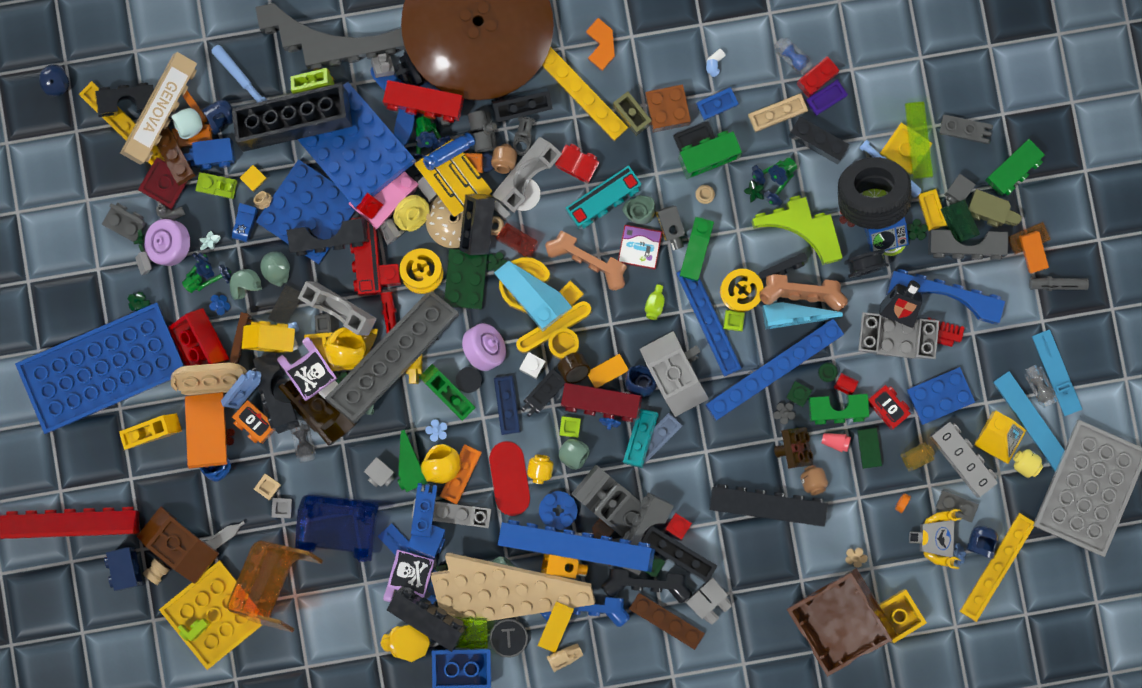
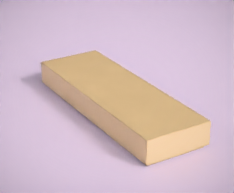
M800 93L750 113L748 117L756 133L806 113L808 109Z

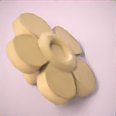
M850 548L846 552L847 557L845 561L848 564L853 563L854 567H861L862 563L867 562L868 557L863 554V549L856 548L855 551Z

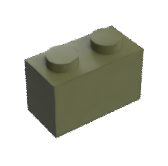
M628 91L613 102V108L635 136L651 125L652 120Z

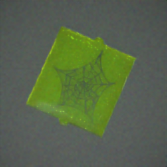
M472 616L469 618L455 617L468 626L456 648H488L487 618H473Z

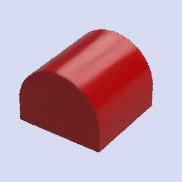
M840 373L834 389L847 395H852L859 381Z

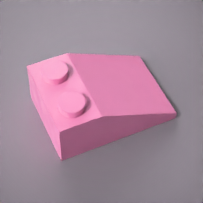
M404 171L374 196L384 205L372 220L359 210L356 211L373 227L378 229L394 214L395 208L400 201L410 195H414L419 184Z

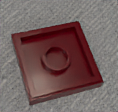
M156 157L138 191L172 209L187 182L179 186L166 162Z

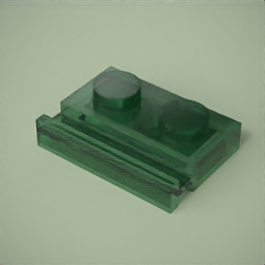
M965 199L940 209L949 230H951L957 242L980 235Z

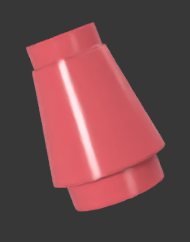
M824 433L821 444L839 452H848L851 437L847 436V434Z

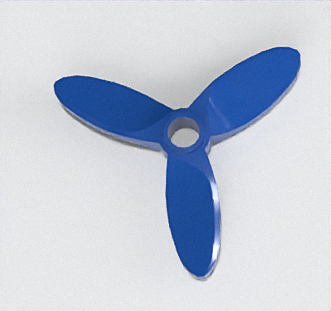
M371 67L370 71L373 79L384 91L387 80L403 83L395 75L376 78L373 67ZM429 82L419 86L439 90L436 87L432 86ZM399 109L394 135L405 147L413 132L415 115L405 113L406 110Z

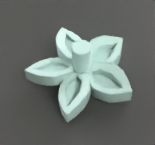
M210 231L206 236L207 238H199L201 243H203L200 247L201 251L207 247L214 249L215 243L220 240V236L214 235Z

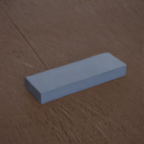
M670 413L655 426L644 464L682 427Z

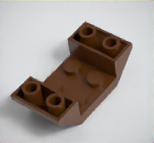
M162 506L137 535L138 539L149 550L194 584L197 583L219 555L215 549L190 532Z

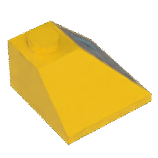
M993 411L974 446L1009 464L1026 430L1011 418L998 411Z

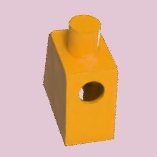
M544 554L540 573L576 579V575H587L588 565L579 564L578 559ZM566 564L569 565V569L567 571H565Z

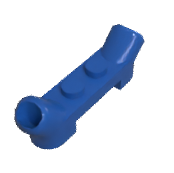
M605 597L604 605L595 604L573 608L572 613L580 615L581 611H587L589 616H600V613H605L616 627H621L630 619V615L624 609V599ZM552 611L541 613V615L548 621Z

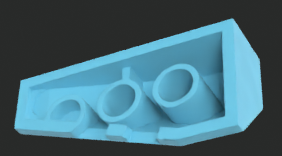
M510 261L494 272L542 332L572 309V306L560 292Z
M777 300L771 305L762 306L765 330L843 317L842 312L784 302L777 303Z

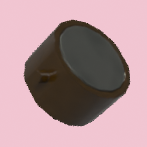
M571 353L558 363L559 372L564 381L569 384L582 381L590 373V367L581 353Z

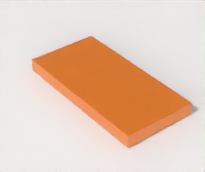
M223 392L185 396L187 465L189 469L227 464L225 407L221 403V399L224 397Z

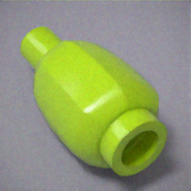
M657 284L655 291L647 298L645 312L648 319L657 320V317L663 311L665 299L662 294V285Z

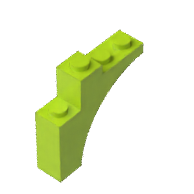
M800 195L789 198L790 201L786 204L787 210L784 208L775 209L773 214L766 215V212L755 215V218L751 221L753 229L776 227L797 234L811 245L819 256L822 265L843 259L831 214H816L814 219H812L806 197L801 198Z

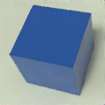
M432 525L430 538L412 535L407 546L408 550L435 560L437 553L441 552L444 545L445 530Z

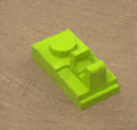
M199 172L195 191L234 199L238 181Z

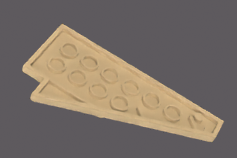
M446 553L445 555L448 570L431 573L438 607L444 609L453 618L460 619L464 625L473 624V622L479 623L550 612L553 610L556 602L570 608L595 605L594 593L590 583L453 553Z

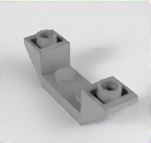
M414 498L412 518H413V514H414V507H415V500H416L415 498ZM435 502L433 521L489 528L491 509Z

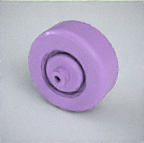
M170 219L158 220L147 230L144 240L145 251L154 263L165 266L176 265L186 257L189 251L190 236L188 230L178 221Z
M481 323L465 332L462 339L463 351L468 361L475 368L489 371L503 363L506 357V346L502 336L494 327Z

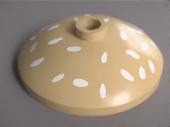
M438 196L429 205L430 212L426 216L427 231L431 238L439 245L458 249L460 246L463 212L457 215L456 221H451V212Z

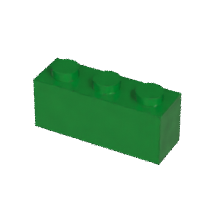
M1028 139L985 181L1000 197L1005 193L1008 196L1016 188L1014 184L1018 180L1022 183L1030 175L1028 171L1032 167L1036 169L1043 163L1041 158L1045 154Z

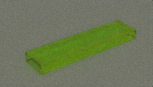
M924 101L905 103L913 179L932 178L933 171Z

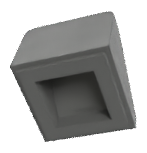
M329 313L315 315L316 334L332 333L339 329V319Z

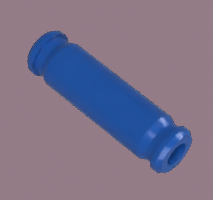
M465 133L464 136L456 138L430 153L429 156H425L423 158L425 167L432 171L435 167H439L475 145L474 137L470 133Z

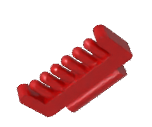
M941 322L940 330L938 329L937 343L950 347L953 346V342L960 343L964 333V326L959 328L956 325L954 329V324L946 323L945 326V322Z

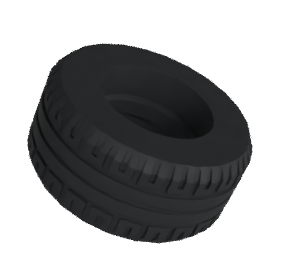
M881 157L864 158L854 162L842 172L838 180V205L840 212L849 222L866 229H882L896 224L905 217L911 207V180L909 174L896 162ZM869 189H881L888 192V194L876 198L866 197L860 193Z

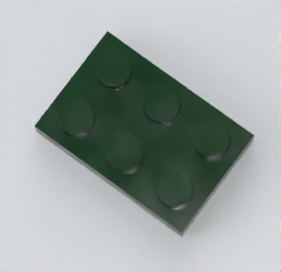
M449 249L444 301L451 307L482 310L487 254L468 255L460 250Z

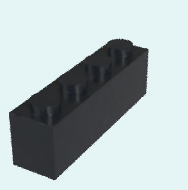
M653 526L648 528L641 540L642 543L650 544V548L655 549L657 554L705 583H708L717 568L716 564Z
M402 586L397 590L386 609L451 652L458 646L468 628L460 619L453 618L444 609L434 606L427 598L420 597L409 587Z

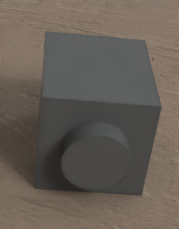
M959 174L944 194L947 197L946 200L953 205L958 204L960 206L976 184Z

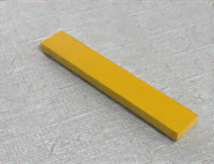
M91 81L79 95L97 112L95 91H99V87ZM119 107L118 115L102 117L126 141L136 124ZM153 145L151 149L153 154L148 161L151 165L156 157L165 161L157 145Z
M1018 513L995 551L994 559H991L959 612L975 622L978 621L1033 530L1034 521Z

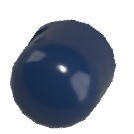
M218 100L202 110L209 121L214 135L220 133L219 129L223 125L228 123L231 125L233 123V107L226 100Z
M976 526L971 531L966 550L994 559V550L998 541L997 532L987 526Z

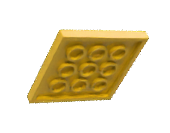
M220 560L209 568L196 584L191 583L159 609L179 636L180 630L177 628L179 625H184L190 631V626L197 619H206L210 623L195 641H186L182 638L206 670H209L269 621Z

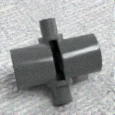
M476 111L468 114L471 129L467 133L474 137L475 152L494 151L498 147L494 132L497 126L492 122L491 112Z

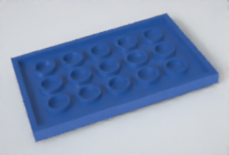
M347 82L343 86L349 96L353 127L297 140L354 208L358 210L356 207L367 193L374 197L412 166L416 160L350 83Z

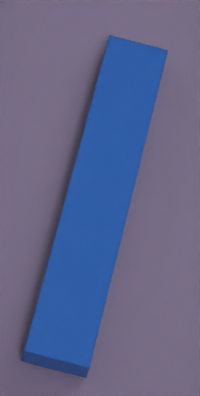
M681 271L676 272L723 376L725 377L741 370L738 359L700 278L698 281L680 277Z

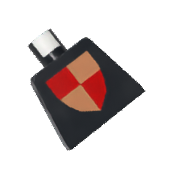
M913 280L908 283L907 287L896 284L880 303V315L913 328L922 305V293L918 291L920 284Z

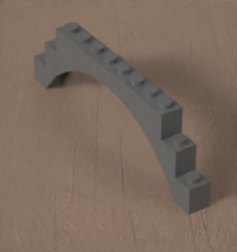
M274 3L255 7L260 31L265 34H274L276 30H279L284 51L292 53L302 48L306 67L312 71L322 69V66L326 65L336 67L341 65V62L356 63L361 58L366 57L367 59L377 57L378 54L394 55L400 50L406 52L401 28L378 36L359 38L333 36L313 30L295 21Z

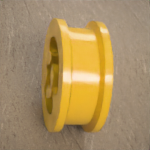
M424 248L412 250L403 257L400 263V275L403 283L414 293H430L443 280L444 273L441 261L431 250ZM427 262H430L435 266V270L432 276L429 265H427ZM411 267L417 281L408 276Z
M734 270L721 283V299L733 311H749L761 301L759 294L764 289L763 283L759 276L751 270ZM737 277L746 278V281H740L736 284L738 287H733V296H730L728 291L730 282ZM750 285H753L755 288L753 300L746 304L738 303L737 299L744 300L748 297L744 293L740 295L738 293L739 288L745 287L744 292L749 295L751 293Z

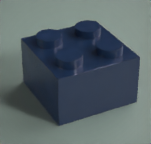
M128 547L106 552L107 557H104L106 568L110 570L111 576L108 577L110 587L114 588V591L144 585L136 548Z

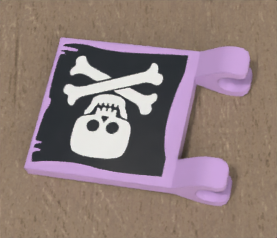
M308 337L302 342L309 353L291 365L283 355L277 358V361L305 401L337 379L312 340Z
M397 550L384 594V601L390 602L393 598L394 590H399L402 586L411 588L420 597H425L435 560Z

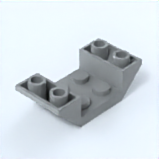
M862 312L858 351L911 359H936L939 321L919 319L916 320L914 327L911 328L880 314Z
M674 331L640 348L648 369L675 417L709 399Z

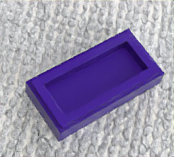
M837 79L806 99V102L815 116L847 97L848 94Z

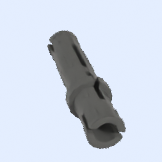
M1047 276V278L1030 277L1029 279L1030 290H1088L1089 287L1088 278H1052V276Z

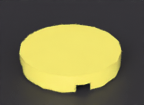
M410 195L404 198L395 208L393 215L395 224L403 231L407 230L410 232L419 229L427 220V213L429 214L430 212L429 204L423 197L418 195Z

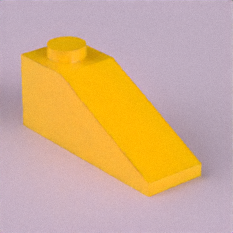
M174 413L162 415L119 431L124 450L180 433L182 429L178 415Z

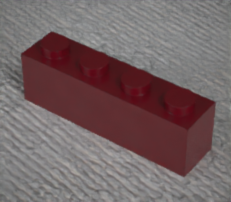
M565 383L561 406L565 407V411L576 413L577 410H583L585 415L595 416L596 413L603 414V418L614 419V416L622 417V421L633 423V419H639L642 397L640 395Z

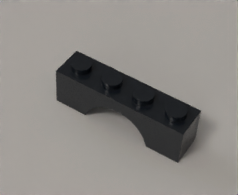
M363 218L342 221L339 232L332 238L325 240L315 236L309 227L286 230L290 253H296V256L308 255L307 251L312 250L315 253L326 252V248L333 247V250L345 249L344 245L351 244L352 248L361 247L363 242H369L366 220Z
M272 352L253 359L255 366L252 367V370L261 372L258 390L265 397V400L262 402L265 411L270 413L268 418L271 429L274 428L279 434L300 425L292 404L281 402L274 397L275 385L284 374L281 365L277 361L276 353Z

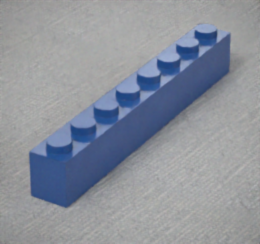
M834 319L830 320L708 402L705 407L716 422L842 337L844 333Z
M508 520V523L502 522L498 540L499 546L647 572L652 571L655 549L650 548L648 543L639 542L638 546L631 545L630 540L620 539L619 542H613L612 537L601 536V539L593 538L594 534L583 532L582 536L575 535V531L564 529L563 533L556 532L557 528L545 526V530L538 529L537 524L527 523L526 526H520V522Z

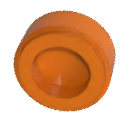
M905 493L902 494L895 506V510L902 513L911 496Z

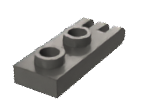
M943 114L939 134L990 144V140L983 138V136L991 137L992 133L985 131V129L992 130L993 125Z

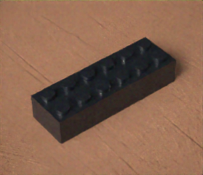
M342 83L232 109L236 144L243 152L353 127L349 96Z

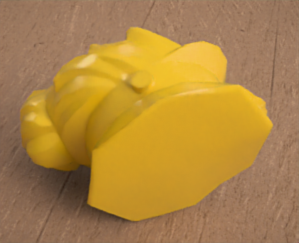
M408 624L396 626L389 634H384L380 644L384 651H390L395 658L413 662L426 655L430 646V639Z

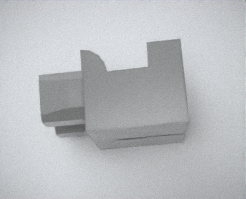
M711 578L708 583H705L699 589L711 603L699 591L685 602L701 619L704 618L711 625L719 619L713 611L717 605L724 612L732 607L731 602L727 598L728 595L714 578Z

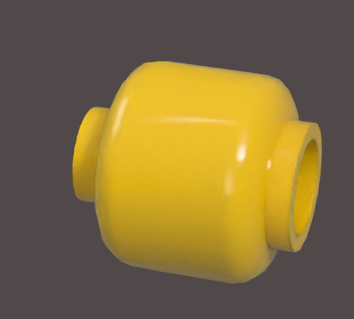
M536 454L529 460L527 475L533 479L534 483L544 484V481L552 478L554 463L550 460L549 456Z

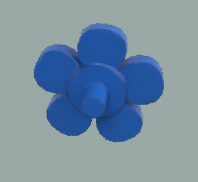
M213 295L210 298L212 303L209 307L212 311L217 309L218 315H224L225 311L230 309V304L226 302V296L220 295L218 297Z
M611 418L599 419V422L607 426L608 430L611 429V426L618 427L621 425V422Z

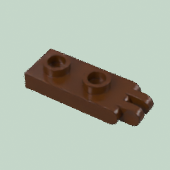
M241 312L231 351V363H239L243 350V328L246 325H251V322H253V319H250L251 315Z

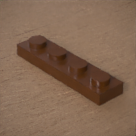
M167 126L166 129L163 128L160 132L162 137L157 147L176 183L180 186L195 177V174L171 129Z
M638 593L629 608L632 612L694 650L705 634Z

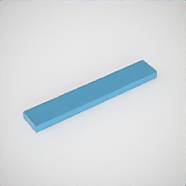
M1010 371L996 379L993 384L1052 469L1056 471L1064 449Z

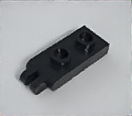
M552 369L524 399L523 402L526 404L521 410L524 412L530 407L531 410L527 413L528 417L534 412L538 414L564 386L566 382L563 377Z

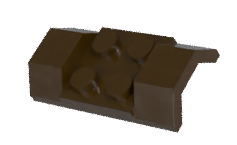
M291 380L279 386L280 390L291 401L290 403L314 432L321 436L328 446L338 441L357 424H353L319 393L305 401Z

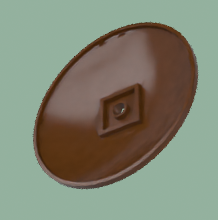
M405 0L401 18L404 46L416 70L426 81L440 91L462 95L466 100L499 98L525 85L544 63L552 43L554 27L553 12L549 0ZM479 16L483 19L484 23L481 26H475L472 20Z

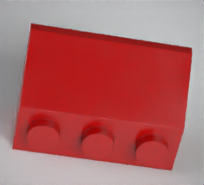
M203 308L185 314L168 327L185 366L224 363L229 359Z

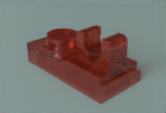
M508 223L505 224L496 237L497 241L524 257L531 256L535 251V245L538 243L537 240Z

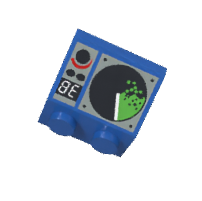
M905 218L887 228H864L871 252L881 249L889 251L909 245Z

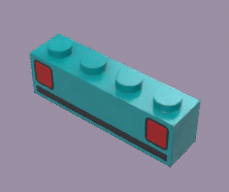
M628 165L567 206L565 211L578 229L581 227L585 229L593 223L592 220L597 216L602 218L608 213L609 208L612 206L616 208L624 203L623 199L628 195L633 197L639 193V188L642 184Z

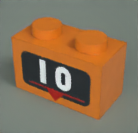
M249 400L232 416L236 420L234 424L241 431L243 429L247 430L250 433L248 437L254 443L259 441L263 444L275 431L274 428L271 429L268 417Z

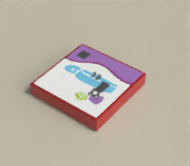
M625 225L618 261L627 265L655 270L662 232Z

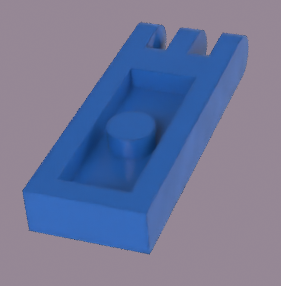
M418 483L411 535L430 538L437 485H433L432 492H429L430 484H426L425 491H421L422 483Z

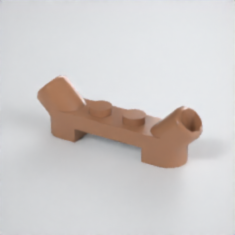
M563 231L559 232L556 239L546 242L545 246L549 257L553 258L568 253L572 255V260L580 264L582 261L589 265L588 268L598 273L600 270L603 272L610 290H618L625 286L623 274L627 266L620 261L610 257L608 263L603 262L574 246L577 238Z
M774 274L766 277V287L759 294L761 301L766 305H771L779 297L790 300L802 299L809 302H826L833 311L839 312L848 303V299L841 292V283L838 281L824 280L821 286L788 283L787 275Z

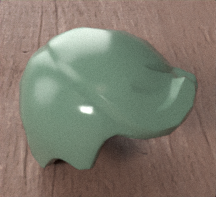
M638 195L635 199L627 200L622 210L630 221L643 225L653 220L656 206L652 197Z
M275 251L265 254L260 264L261 273L270 283L281 287L288 281L290 264L286 256L281 252Z

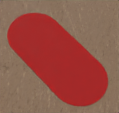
M509 441L501 442L493 447L489 456L497 507L502 513L516 516L523 513L530 503L524 455L521 448L515 443Z

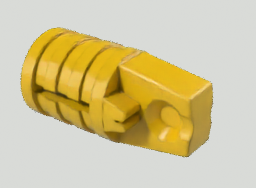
M422 354L406 370V374H409V384H419V374L423 373Z

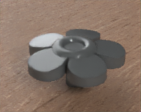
M783 403L776 405L778 411H775L773 416L775 419H780L781 424H787L788 419L793 420L795 418V413L791 412L793 409L792 404L787 403L785 407Z

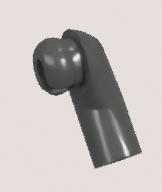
M163 204L156 207L157 215L162 219L175 220L186 215L182 206L174 210L165 207Z

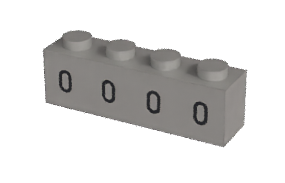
M948 422L929 438L974 495L979 498L998 484L995 480L997 476L991 469L988 470L984 466V459L979 454L976 455L973 452V445L970 441L962 438L959 427L955 423L951 424V422Z

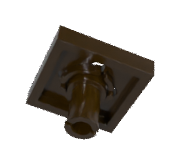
M807 428L781 430L784 445L775 446L774 453L776 457L786 456L788 469L813 465V453L810 450V436Z

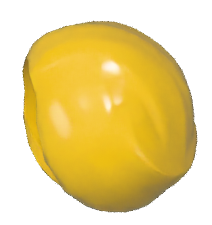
M343 327L337 329L329 336L324 344L329 363L349 368L356 366L363 359L366 345L362 335H357Z
M446 444L435 445L428 451L421 464L422 474L427 482L447 483L458 474L460 470V457L455 449Z

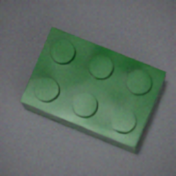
M728 130L717 134L718 137L711 140L709 137L701 140L697 146L693 147L691 144L683 147L679 153L678 160L686 179L739 159L742 151L734 131L730 133Z

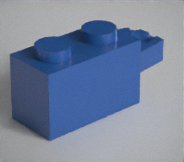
M231 138L192 142V149H189V153L184 154L188 163H191V167L196 166L200 170L212 169L211 166L217 165L220 168L230 167V164L235 163L233 141Z

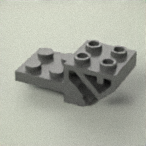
M597 465L592 468L571 494L623 538L632 526L633 517L635 514H638L641 508V502Z

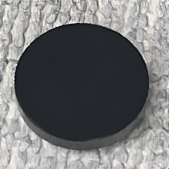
M471 367L463 368L456 376L458 388L465 393L475 392L479 389L482 382L480 373Z

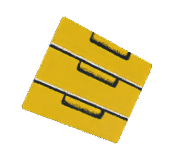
M464 153L459 154L439 167H435L432 171L425 167L423 158L415 163V166L454 217L464 210L465 194L488 195L492 192Z

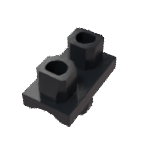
M404 52L403 56L399 58L401 63L397 64L399 71L395 73L396 78L402 77L404 82L409 81L410 85L419 86L426 80L416 70L407 52Z

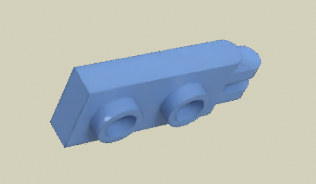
M249 370L245 375L242 374L221 399L222 406L239 409L260 384L261 372Z

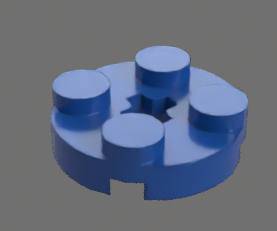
M562 491L552 492L546 495L540 503L539 515L543 523L549 527L557 528L556 530L569 527L577 517V504L568 493ZM557 505H561V509H564V513H560V516H556V513L553 512V508H556Z

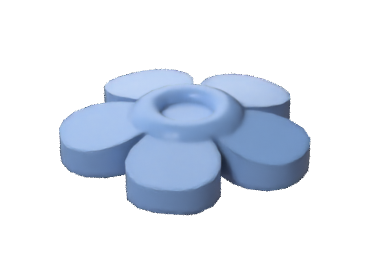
M435 419L431 421V426L426 427L425 431L427 434H432L430 440L433 442L438 440V436L442 440L447 437L446 432H444L447 429V425L444 422L439 425V421Z

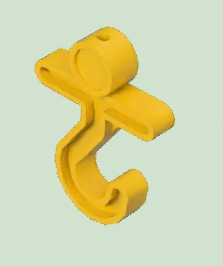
M521 257L511 261L544 283L550 279V272L547 267L534 258ZM499 280V289L503 300L510 307L527 314ZM585 301L579 302L545 331L542 332L537 327L520 337L516 342L517 349L521 353H528L549 340L550 352L557 359L561 360L571 353H577L579 340L574 331L569 328L590 315V304Z

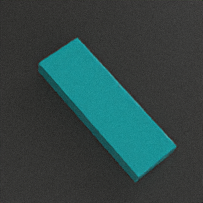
M640 408L639 419L635 421L623 460L624 464L643 468L659 415L657 412Z

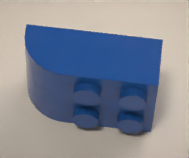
M448 649L432 650V688H491V649H454L452 652Z

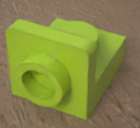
M197 619L190 626V631L184 625H179L177 628L180 630L179 634L184 640L195 641L210 623L206 619Z

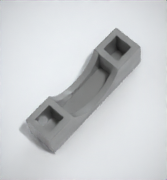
M539 137L491 196L498 200L503 207L514 213L526 199L525 189L532 177L544 169H550L562 153L550 142Z
M306 281L298 299L309 306L333 315L344 324L345 328L357 335H369L377 319L318 282Z

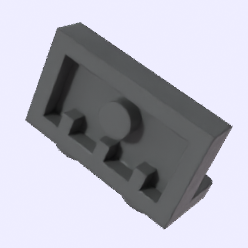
M111 203L109 206L111 208L102 225L132 242L138 240V230L141 229L143 232L147 225L143 221L144 217L136 212L133 214L126 211L127 207L120 203L116 205Z

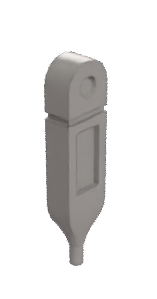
M242 521L239 524L227 526L205 542L216 550L232 539L245 522Z

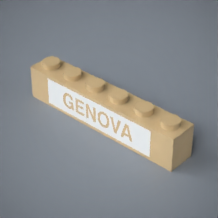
M179 52L172 55L120 154L138 164H143L145 161L148 162L153 154L151 152L153 145L159 143L162 137L160 135L163 128L166 129L171 120L168 118L171 112L174 113L179 106L177 100L180 95L183 96L188 89L186 85L188 80H192L197 72L195 69L196 62Z

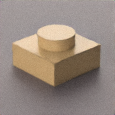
M264 474L254 490L268 500H271L281 484L267 474Z

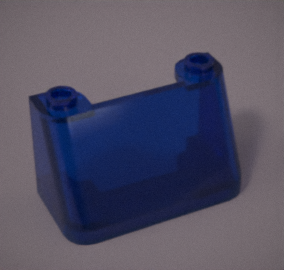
M319 495L303 496L297 511L295 552L309 555L317 547L354 552V557L358 561H372L379 509L378 504L369 501Z

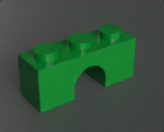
M868 394L846 396L847 405L843 411H836L831 407L829 396L810 397L808 399L810 422L815 421V425L826 424V421L834 420V424L846 423L845 419H853V422H865V418L869 417Z

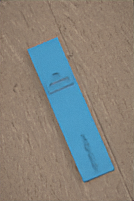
M1047 330L1032 336L1063 415L1067 416L1082 410L1051 331Z

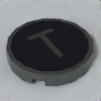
M505 619L494 625L490 632L489 640L492 649L498 655L511 658L518 656L524 651L528 642V634L520 622L514 619Z

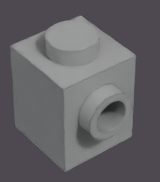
M377 457L364 471L370 477L368 481L375 487L378 485L382 488L384 485L388 487L395 479L393 477L395 472Z

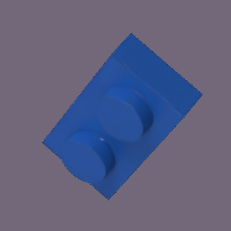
M731 87L696 103L704 121L739 105Z

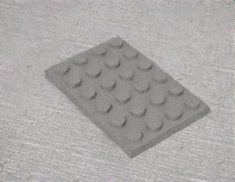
M1077 420L1033 526L1105 557L1141 472L1142 447L1081 420Z

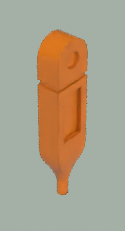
M186 91L183 95L190 108L198 112L202 123H206L208 119L190 93Z

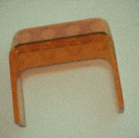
M264 541L254 543L229 598L228 610L258 624L293 632V627L281 620L270 618L288 572L295 561L302 559L322 564L323 560L305 550Z

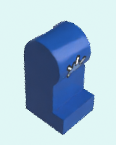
M239 203L236 223L232 232L233 239L248 242L259 211L256 207Z

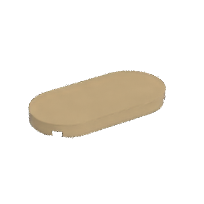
M235 363L184 366L172 373L171 386L175 391L179 390L181 394L189 396L219 392L227 393L239 377L247 373V370Z

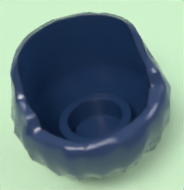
M643 365L632 366L627 371L625 386L630 394L645 397L654 392L657 384L648 367Z

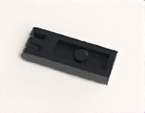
M805 252L763 270L758 276L763 281L770 275L787 274L786 270L792 267L794 270L805 266L804 262L807 261Z

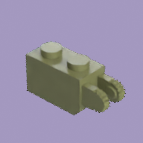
M978 189L973 191L965 212L974 220L980 221V219L988 221L987 224L992 227L1002 226L1003 224L1014 227L1022 221L1019 214L1010 210L1011 205L1009 201Z

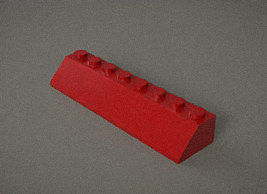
M122 507V511H115L114 508H103V512H95V508H85L83 512L76 513V509H64V513H57V510H45V514H37V510L25 511V515H18V511H7L6 515H0V539L140 533L139 511L134 510V507Z

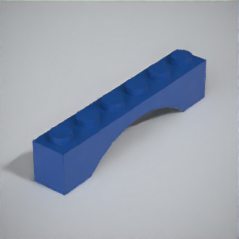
M897 269V271L891 273L886 295L889 294L896 284L907 287L908 283L913 280L920 284L918 291L922 294L934 293L951 297L964 304L975 315L977 320L994 325L1000 323L1005 301L1001 300L1000 296L993 294L985 296L982 295V291L971 289L970 292L963 290L964 287L957 284L948 286L945 285V281L934 279V281L926 280L927 277L924 275H908V271Z

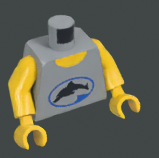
M960 509L937 512L928 517L924 524L920 525V532H909V543L920 544V552H923L925 558L932 563L959 569V567L954 566V561H961V559L953 557L954 521L962 519L956 518L955 513L956 511H961Z

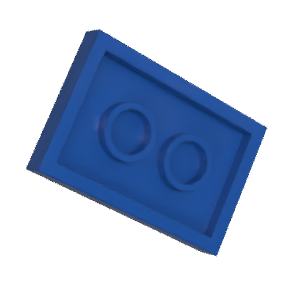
M960 367L906 390L921 425L975 403Z

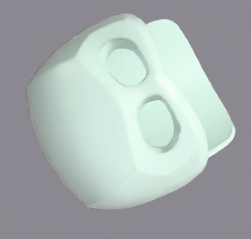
M192 108L183 109L171 116L174 126L182 139L194 137L203 128L200 115Z

